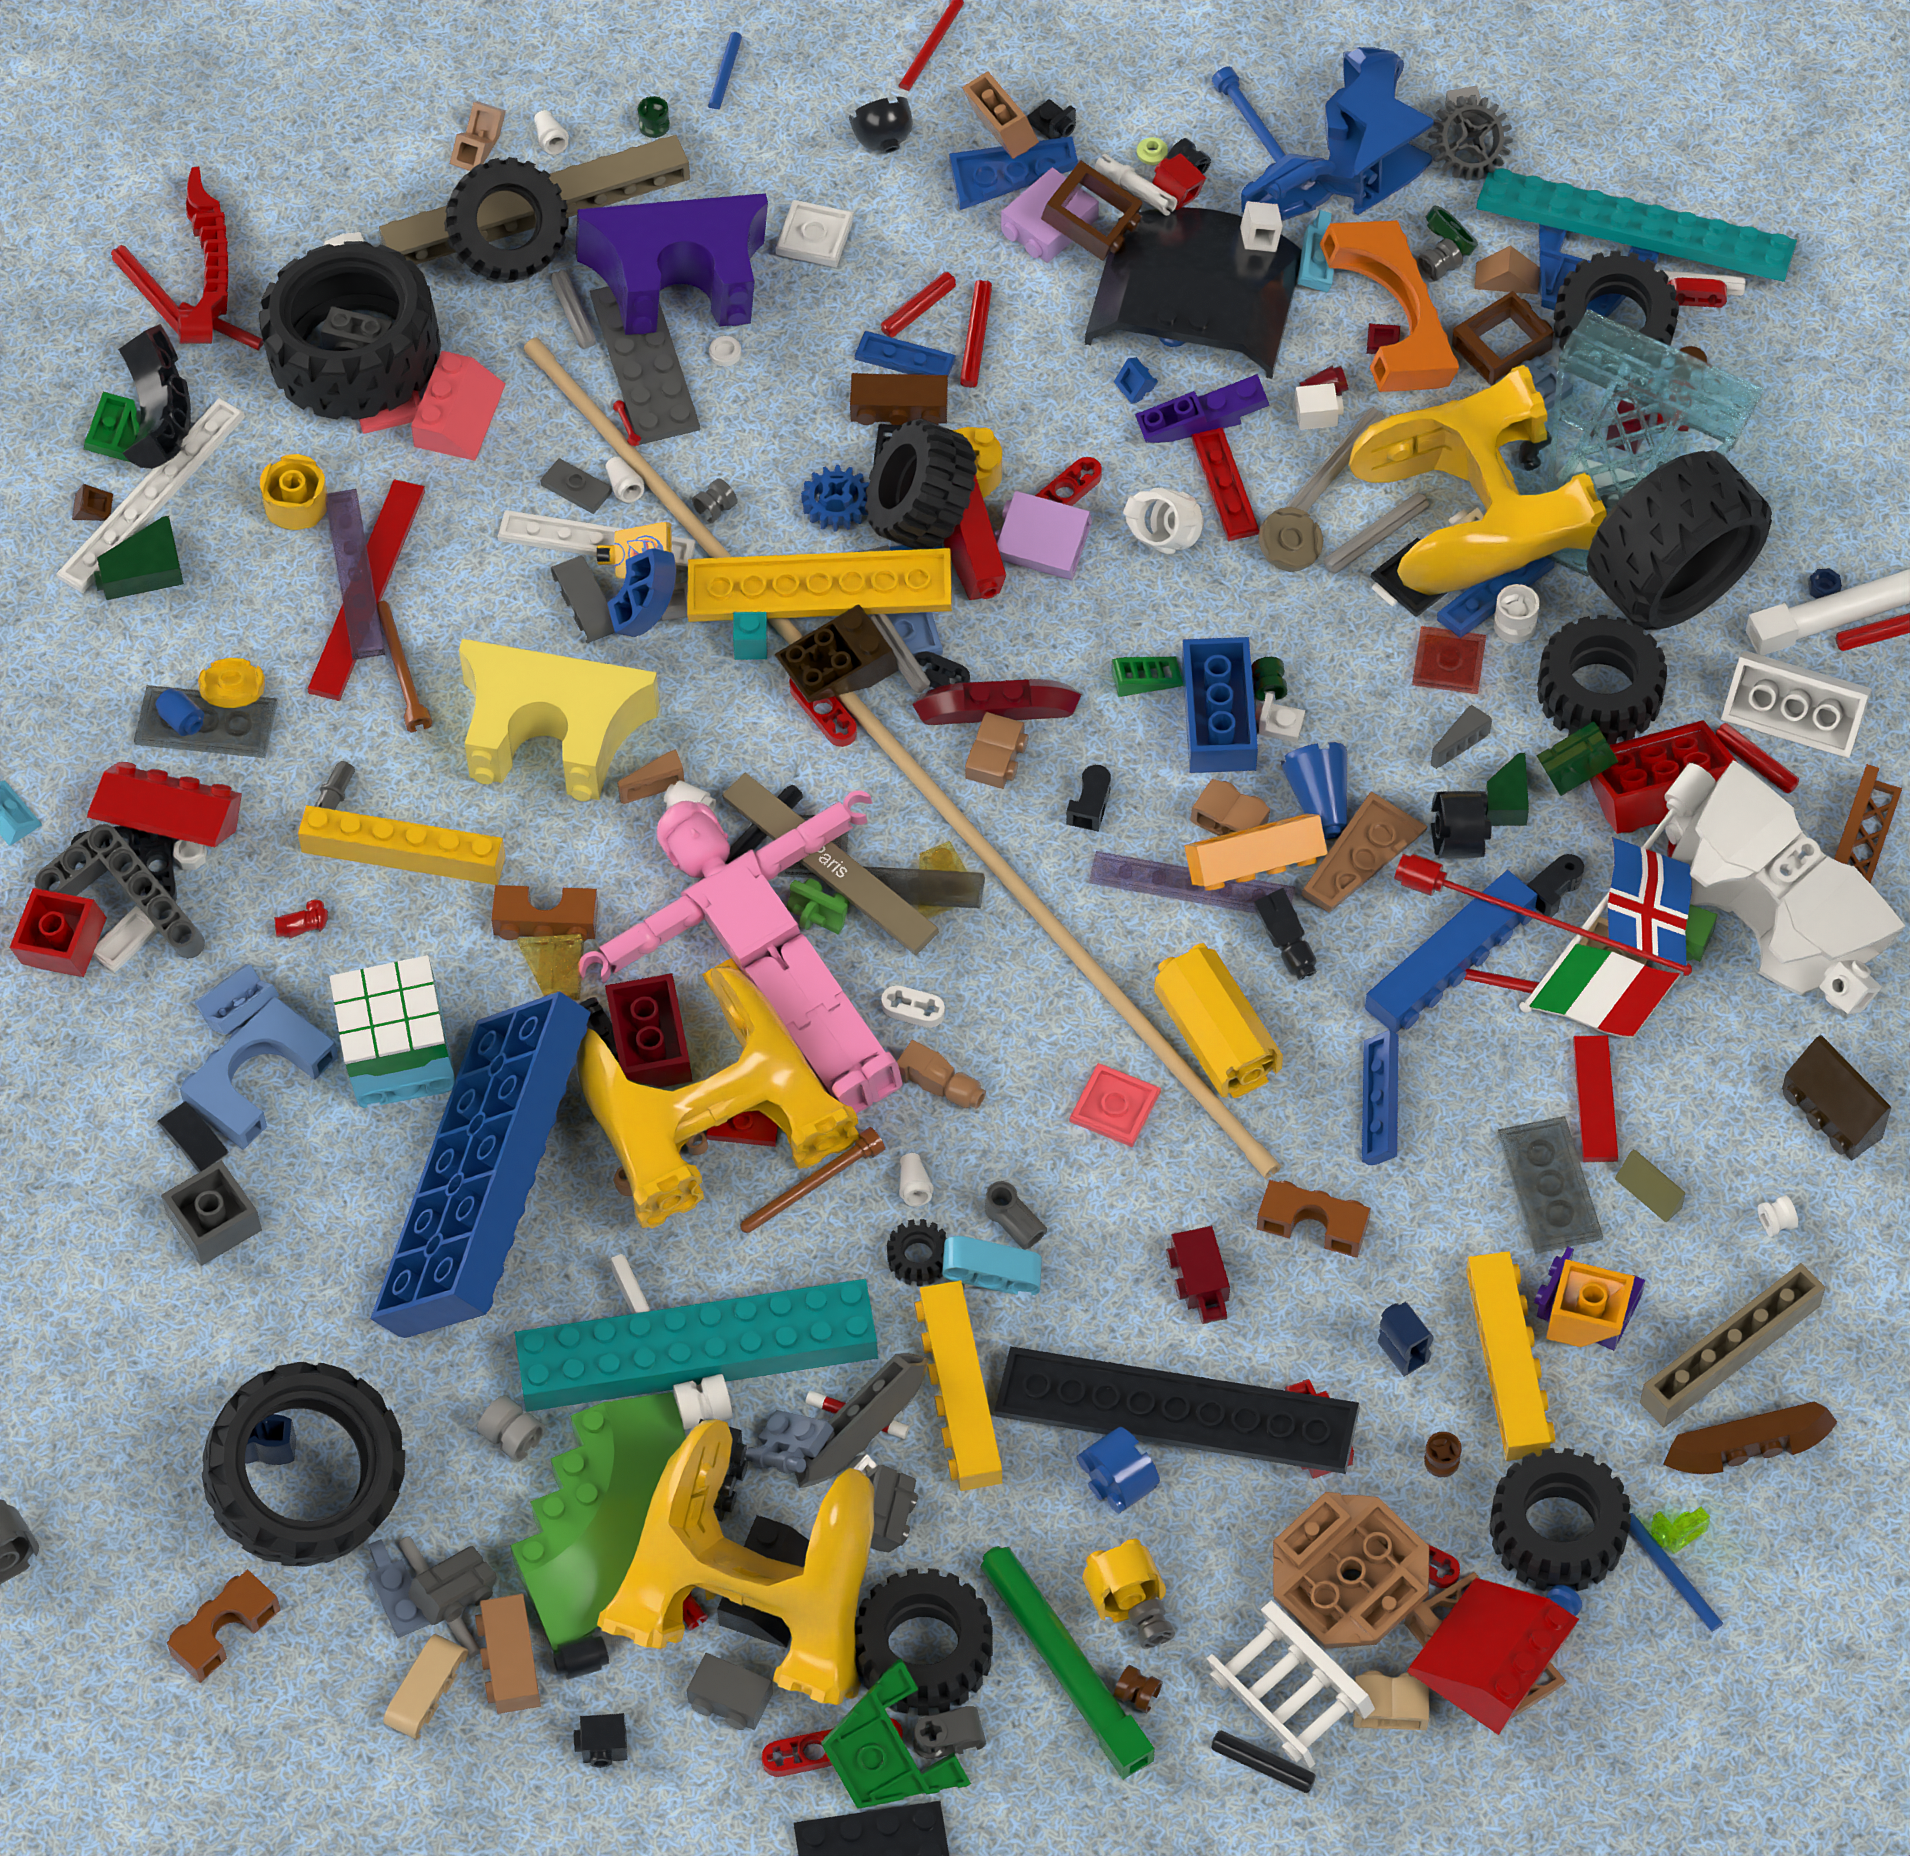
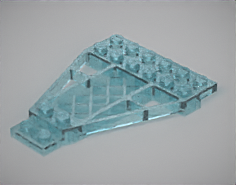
M1587 309L1576 331L1573 330L1559 355L1547 493L1559 489L1568 483L1573 476L1586 473L1594 484L1595 493L1599 501H1601L1600 496L1616 491L1619 499L1624 496L1622 489L1635 486L1655 469L1671 461L1664 454L1678 428L1682 425L1691 427L1723 442L1714 451L1725 455L1735 447L1763 394L1764 388ZM1565 372H1570L1606 389L1592 418L1588 421L1560 409L1563 375ZM1626 398L1633 402L1635 410L1618 414L1614 402ZM1610 407L1613 417L1603 419ZM1654 412L1660 413L1664 423L1648 428L1644 415ZM1638 417L1643 430L1626 435L1622 422ZM1562 421L1584 432L1556 482L1554 476L1559 422ZM1616 424L1621 437L1604 441L1600 429ZM1664 432L1657 447H1655L1651 436ZM1594 434H1596L1599 443L1588 446ZM1646 437L1650 450L1634 455L1629 442ZM1624 444L1628 457L1611 461L1607 449ZM1602 451L1606 464L1589 468L1585 456ZM1650 459L1641 475L1637 462ZM1581 460L1584 470L1574 473ZM1631 464L1636 477L1619 482L1615 469ZM1609 471L1614 484L1597 489L1593 476ZM1613 507L1606 509L1607 514L1611 511ZM1565 548L1545 556L1584 576H1590L1586 562L1589 550Z

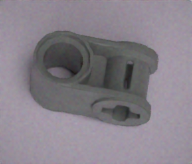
M974 1706L960 1707L950 1712L925 1716L916 1723L914 1728V1749L920 1757L925 1759H935L947 1756L953 1752L955 1754H963V1750L973 1747L980 1750L987 1744L978 1710ZM925 1734H931L932 1738L936 1740L930 1741L929 1737L925 1736Z

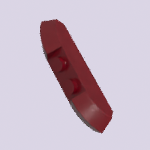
M1045 679L949 684L931 689L921 694L912 705L921 721L926 725L982 722L986 712L1013 720L1067 718L1074 714L1082 694L1067 684Z

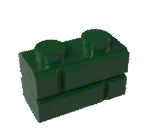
M1594 721L1556 743L1551 749L1548 748L1536 755L1560 796L1619 762Z

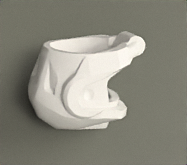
M1153 488L1150 491H1140L1134 496H1129L1123 514L1126 515V523L1140 542L1165 554H1174L1176 551L1190 548L1198 540L1204 527L1203 514L1195 498L1185 492H1178L1176 490ZM1156 501L1150 518L1153 534H1151L1145 524V514L1150 504Z

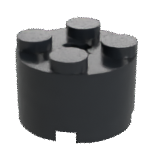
M1486 791L1435 792L1431 812H1436L1435 823H1431V834L1434 853L1439 855L1438 858H1479L1485 856V840H1490L1492 833L1490 819H1485L1484 813L1487 809Z

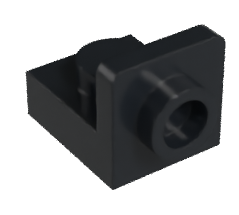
M1048 99L1030 113L1027 119L1034 128L1049 139H1056L1061 136L1068 137L1076 126V109L1070 105L1063 110L1052 100Z

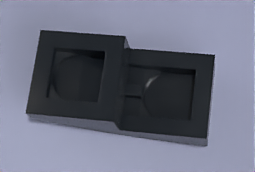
M186 1101L157 1121L177 1149H181L198 1172L215 1164L229 1153L214 1132Z

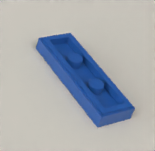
M865 331L856 350L855 360L906 374L948 375L949 377L956 360V355Z

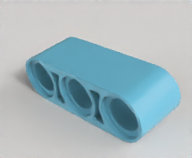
M952 1236L945 1240L942 1275L946 1279L951 1281L961 1280L964 1284L1009 1294H1018V1291L1031 1292V1295H1036L1040 1292L1042 1257L1038 1253L965 1236Z

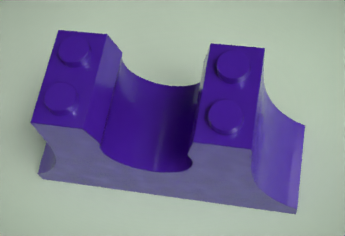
M766 193L578 209L575 247L577 262L594 270L612 290L619 306L625 335L657 332L660 291L676 284H687L702 290L710 299L711 313L719 327L751 324L755 280L750 259L765 241L768 209Z

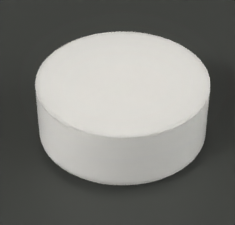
M721 336L714 339L709 346L710 359L719 366L735 364L741 357L740 343L730 336Z

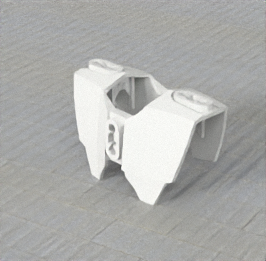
M1733 760L1693 815L1671 858L1690 865L1692 879L1690 904L1694 906H1714L1728 913L1733 911L1756 933L1755 936L1761 956L1758 974L1798 995H1803L1819 988L1826 978L1824 976L1825 971L1834 962L1858 960L1865 964L1883 953L1903 931L1905 925L1854 865L1843 864L1826 856L1820 850V846L1816 841L1802 833L1803 831L1800 829L1795 817L1794 807L1754 774ZM1803 850L1808 856L1805 855L1801 860L1798 856ZM1780 869L1784 870L1788 874V876L1783 875L1780 872Z

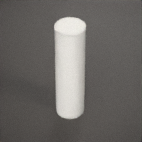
M1378 583L1372 586V589L1389 605L1394 606L1398 603Z

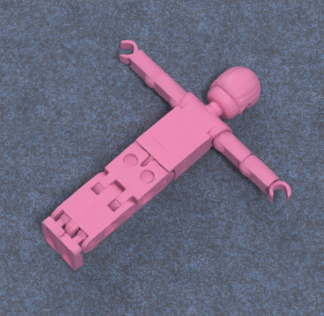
M861 790L853 791L845 797L843 805L839 801L799 825L796 829L790 830L755 853L751 849L728 864H725L730 854V845L726 840L729 836L721 828L713 811L701 802L680 801L674 804L662 815L658 822L656 831L658 842L676 869L684 871L693 878H705L682 891L681 898L643 920L644 922L634 925L598 947L600 952L591 951L583 955L578 964L582 979L584 980L586 969L590 964L600 963L603 965L601 978L603 983H605L611 975V968L613 973L618 972L642 956L654 952L658 946L688 928L696 926L702 920H705L741 972L769 999L805 1057L809 1067L813 1070L829 1095L845 1105L851 1106L857 1114L870 1107L873 1102H878L892 1094L903 1085L897 1061L890 1052L884 1051L811 943L802 933L800 934L797 922L768 883V880L774 879L778 873L809 854L818 852L824 845L851 830L853 826L849 822L855 825L868 823L865 814L854 813L850 808L858 802L873 804L871 796Z

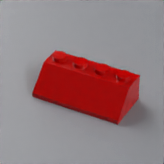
M117 762L103 772L89 807L87 818L215 848L236 831L242 793L231 791L232 788L224 784L209 786L201 784L200 780L194 777L184 776L179 779L168 776V772L164 770L150 769L145 771L136 769V765L130 762Z

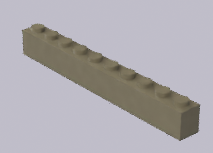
M677 135L659 138L637 147H630L615 154L601 156L579 165L569 166L566 169L550 173L549 179L553 184L558 183L561 188V198L566 200L568 207L566 218L577 215L578 209L604 207L690 180L689 161ZM499 191L489 195L481 203L477 213V225L484 239L487 242H491L535 228L536 216L529 202L522 196L511 191ZM446 206L423 211L417 215L394 220L379 226L381 244L399 251L406 260H411L416 265L456 253L454 248H450L447 241L449 235L445 231L444 225L447 215L445 213Z

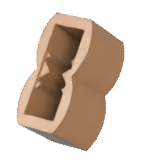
M986 712L965 765V778L1000 789H1004L1007 780L1013 781L1018 769V762L1015 761L1018 753L1023 754L1025 752L1029 735L1025 734L1024 722Z
M1211 779L1193 805L1190 821L1215 835L1221 836L1267 824L1270 808L1259 797L1240 794L1236 787L1227 781Z

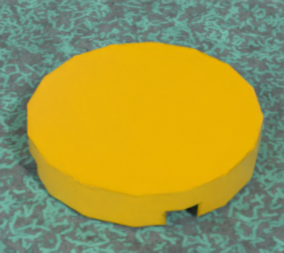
M219 659L211 663V668H208L206 671L204 668L200 672L198 688L201 697L209 704L222 708H237L247 706L259 699L264 692L265 676L258 665L256 668L246 659Z

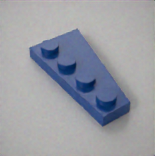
M1072 136L1039 141V143L1029 148L1027 152L1018 155L1014 159L1011 158L1002 146L949 154V162L960 210L1030 186L1052 167L1059 173L1064 174L1072 171L1078 164Z

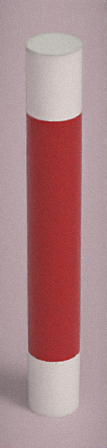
M811 1390L805 1401L808 1405L836 1414L846 1404ZM893 1420L889 1426L881 1431L905 1439L910 1426Z

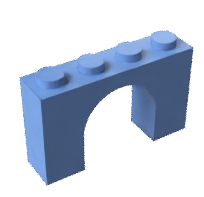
M276 996L256 1012L244 1027L237 1028L230 1036L229 1041L220 1050L213 1051L207 1058L206 1063L196 1073H191L186 1077L180 1088L183 1102L186 1101L201 1118L242 1150L267 1128L264 1112L237 1092L232 1086L233 1076L241 1064L252 1057L262 1054L279 1055L288 1059L315 1080L338 1058L335 1041Z

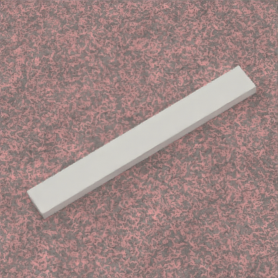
M218 398L191 427L189 434L183 439L181 451L170 461L154 468L56 573L57 578L79 592L84 593L95 581L93 572L99 571L97 557L142 530L245 418L244 412Z

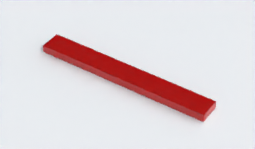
M396 479L393 480L308 686L309 694L336 701L341 700L376 614L377 604L383 597L425 494V486Z

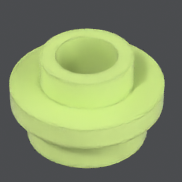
M1150 137L1143 139L1137 146V157L1147 165H1157L1167 158L1168 147L1159 138ZM1149 148H1155V149H1157V150L1151 151V150H1148V149H1149Z

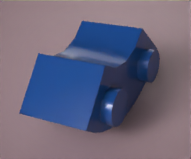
M651 548L625 560L626 577L624 585L617 596L607 602L616 634L631 637L643 635L662 617L670 603L675 586L676 566L672 552Z

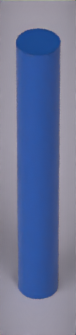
M738 32L730 34L708 104L709 108L720 110L742 40V35Z

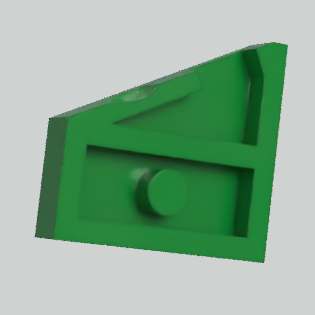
M103 391L84 442V450L130 462L123 452L133 445L140 429L133 399Z

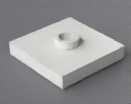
M793 200L776 246V255L837 268L854 220V212Z

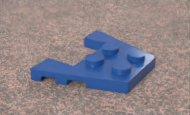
M1539 224L1541 307L1555 310L1557 295L1560 286H1563L1564 278L1569 271L1575 272L1576 264L1583 259L1560 252L1567 236V230ZM1631 246L1629 254L1630 252L1639 254L1638 260L1645 262L1646 259H1650L1657 264L1659 252ZM1606 294L1595 298L1586 308L1588 320L1602 324L1627 296Z

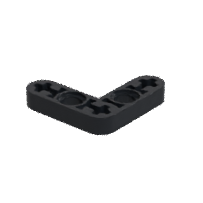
M125 826L113 827L121 837L129 840V847L137 856L140 855L141 861L147 868L155 860H163L167 863L162 871L154 872L149 868L148 870L158 881L163 880L164 889L176 902L177 888L169 837L157 834V841L151 842L149 839L150 832ZM88 831L78 833L76 836H74L71 841V845L74 844L83 835H85ZM133 834H138L139 845H136ZM108 839L104 842L106 848L111 845L113 839ZM83 860L79 863L86 864V860ZM152 886L145 888L146 895L151 891Z

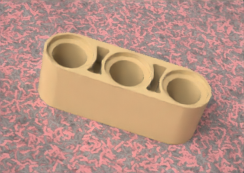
M433 1634L391 1700L385 1712L383 1723L418 1740L421 1737L418 1733L424 1723L428 1724L439 1707L437 1702L442 1693L448 1692L458 1674L455 1672L460 1663L466 1662L468 1649L438 1634Z

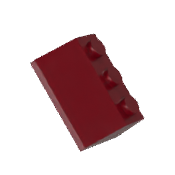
M673 973L605 985L619 1064L626 1078L658 1088L692 1082L690 1060Z

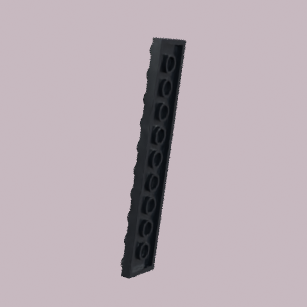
M1010 1346L994 1412L996 1417L1105 1435L1118 1427H1123L1137 1440L1346 1474L1360 1405L1359 1402Z

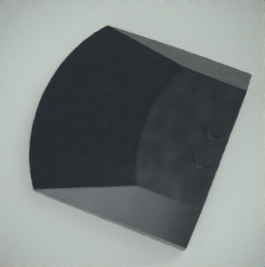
M1190 207L1174 209L1167 216L1157 209L1139 212L1142 219L1133 232L1129 230L1125 232L1122 236L1125 238V241L1116 254L1110 252L1107 256L1085 333V345L1091 346L1094 338L1111 331L1123 330L1241 352L1266 371V378L1272 379L1299 275L1302 249L1282 234H1280L1276 252L1245 249L1240 229L1243 217L1227 212Z

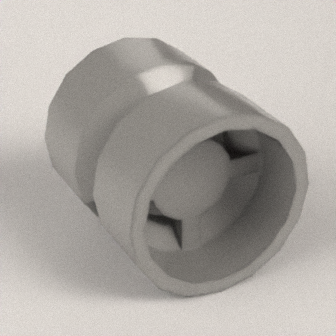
M503 1395L494 1400L484 1411L478 1422L477 1431L491 1443H501L500 1450L514 1461L519 1462L528 1455L525 1451L530 1449L531 1446L535 1448L540 1443L545 1432V1425L530 1413L523 1414V1409L510 1397Z

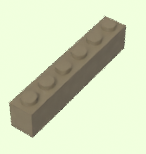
M1802 1263L1798 1264L1643 1385L1640 1404L1663 1428L1819 1308L1825 1286Z

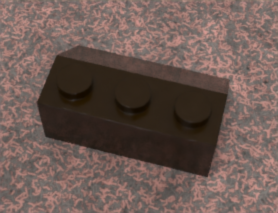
M1819 1035L1786 1072L1782 1086L1783 1095L1792 1106L1798 1105L1806 1113L1808 1123L1815 1130L1819 1131L1821 1129L1830 1138V1144L1838 1154H1845L1852 1161L1883 1139L1891 1106L1822 1035Z

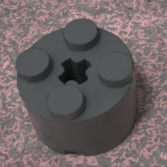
M2 1499L0 1500V1584L27 1570L30 1567L27 1560L33 1553L37 1556L39 1552V1544L19 1511Z

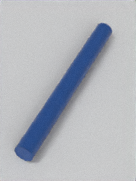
M1630 1513L1631 1523L1629 1531L1711 1632L1721 1627L1723 1622L1636 1515Z

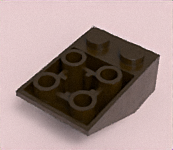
M859 604L775 653V657L808 703L872 687L898 671L892 648Z

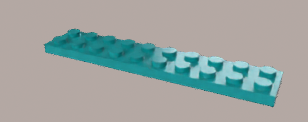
M1495 168L1494 173H1488L1476 205L1478 210L1782 282L1786 280L1797 244V239L1789 238L1784 234H1771L1758 231L1751 226L1741 227L1729 224L1721 219H1707L1696 216L1691 212H1678L1657 204L1648 205L1635 202L1628 197L1618 198L1606 195L1598 190L1576 188L1568 183L1546 181L1538 176H1525L1513 173L1505 168Z

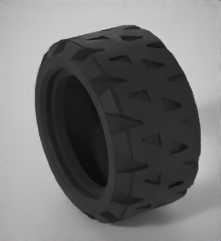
M344 241V244L336 246L326 244L307 251V255L299 260L294 258L279 270L277 274L278 281L276 283L270 282L261 299L263 310L259 312V324L269 366L277 387L284 389L286 398L299 408L304 410L309 406L313 408L315 415L336 420L341 416H350L352 420L374 417L379 411L385 409L391 411L409 401L413 390L420 391L431 378L434 365H436L440 356L441 341L430 287L427 285L424 274L411 260H406L399 251L381 244L378 247H373L365 241ZM331 307L348 311H376L395 320L391 328L382 337L369 345L353 350H325L306 342L312 330L326 320Z
M1703 450L1679 456L1655 469L1639 481L1607 514L1592 539L1586 561L1588 574L1633 624L1639 625L1646 631L1678 625L1699 614L1717 601L1750 568L1767 540L1772 523L1771 507L1723 454L1713 450L1707 452Z
M295 1362L279 1365L271 1371L256 1375L242 1385L219 1413L208 1433L202 1456V1481L205 1498L214 1511L213 1516L226 1535L242 1544L241 1548L265 1561L281 1562L283 1566L307 1567L321 1562L328 1563L353 1551L361 1543L365 1542L388 1517L399 1497V1489L405 1475V1450H402V1431L392 1409L388 1410L380 1393L364 1379L359 1378L357 1380L349 1371L325 1363L313 1365L307 1362ZM289 1409H309L331 1417L348 1432L355 1443L360 1459L359 1485L348 1507L326 1519L299 1521L277 1514L259 1499L251 1487L247 1476L245 1453L252 1430L267 1417Z

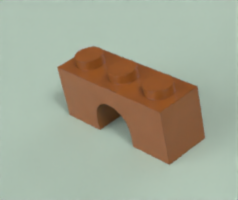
M495 885L491 918L494 935H498L505 940H515L519 936L533 937L538 941L544 942L550 941L553 938H567L575 943H582L587 939H595L598 915L597 889L563 887L561 901L556 907L549 910H539L531 905L529 886Z
M1269 1179L1258 1212L1256 1229L1290 1239L1297 1223L1302 1220L1313 1219L1319 1221L1326 1228L1324 1249L1358 1258L1369 1224L1371 1208L1364 1206L1356 1200L1345 1201L1331 1197L1324 1191H1309L1299 1188L1288 1181L1277 1182Z
M248 1569L240 1576H234L226 1583L223 1592L213 1601L208 1600L201 1605L196 1616L186 1625L178 1626L172 1632L169 1641H167L170 1655L201 1683L227 1659L224 1646L215 1638L219 1629L229 1623H240L255 1634L281 1610L277 1596Z

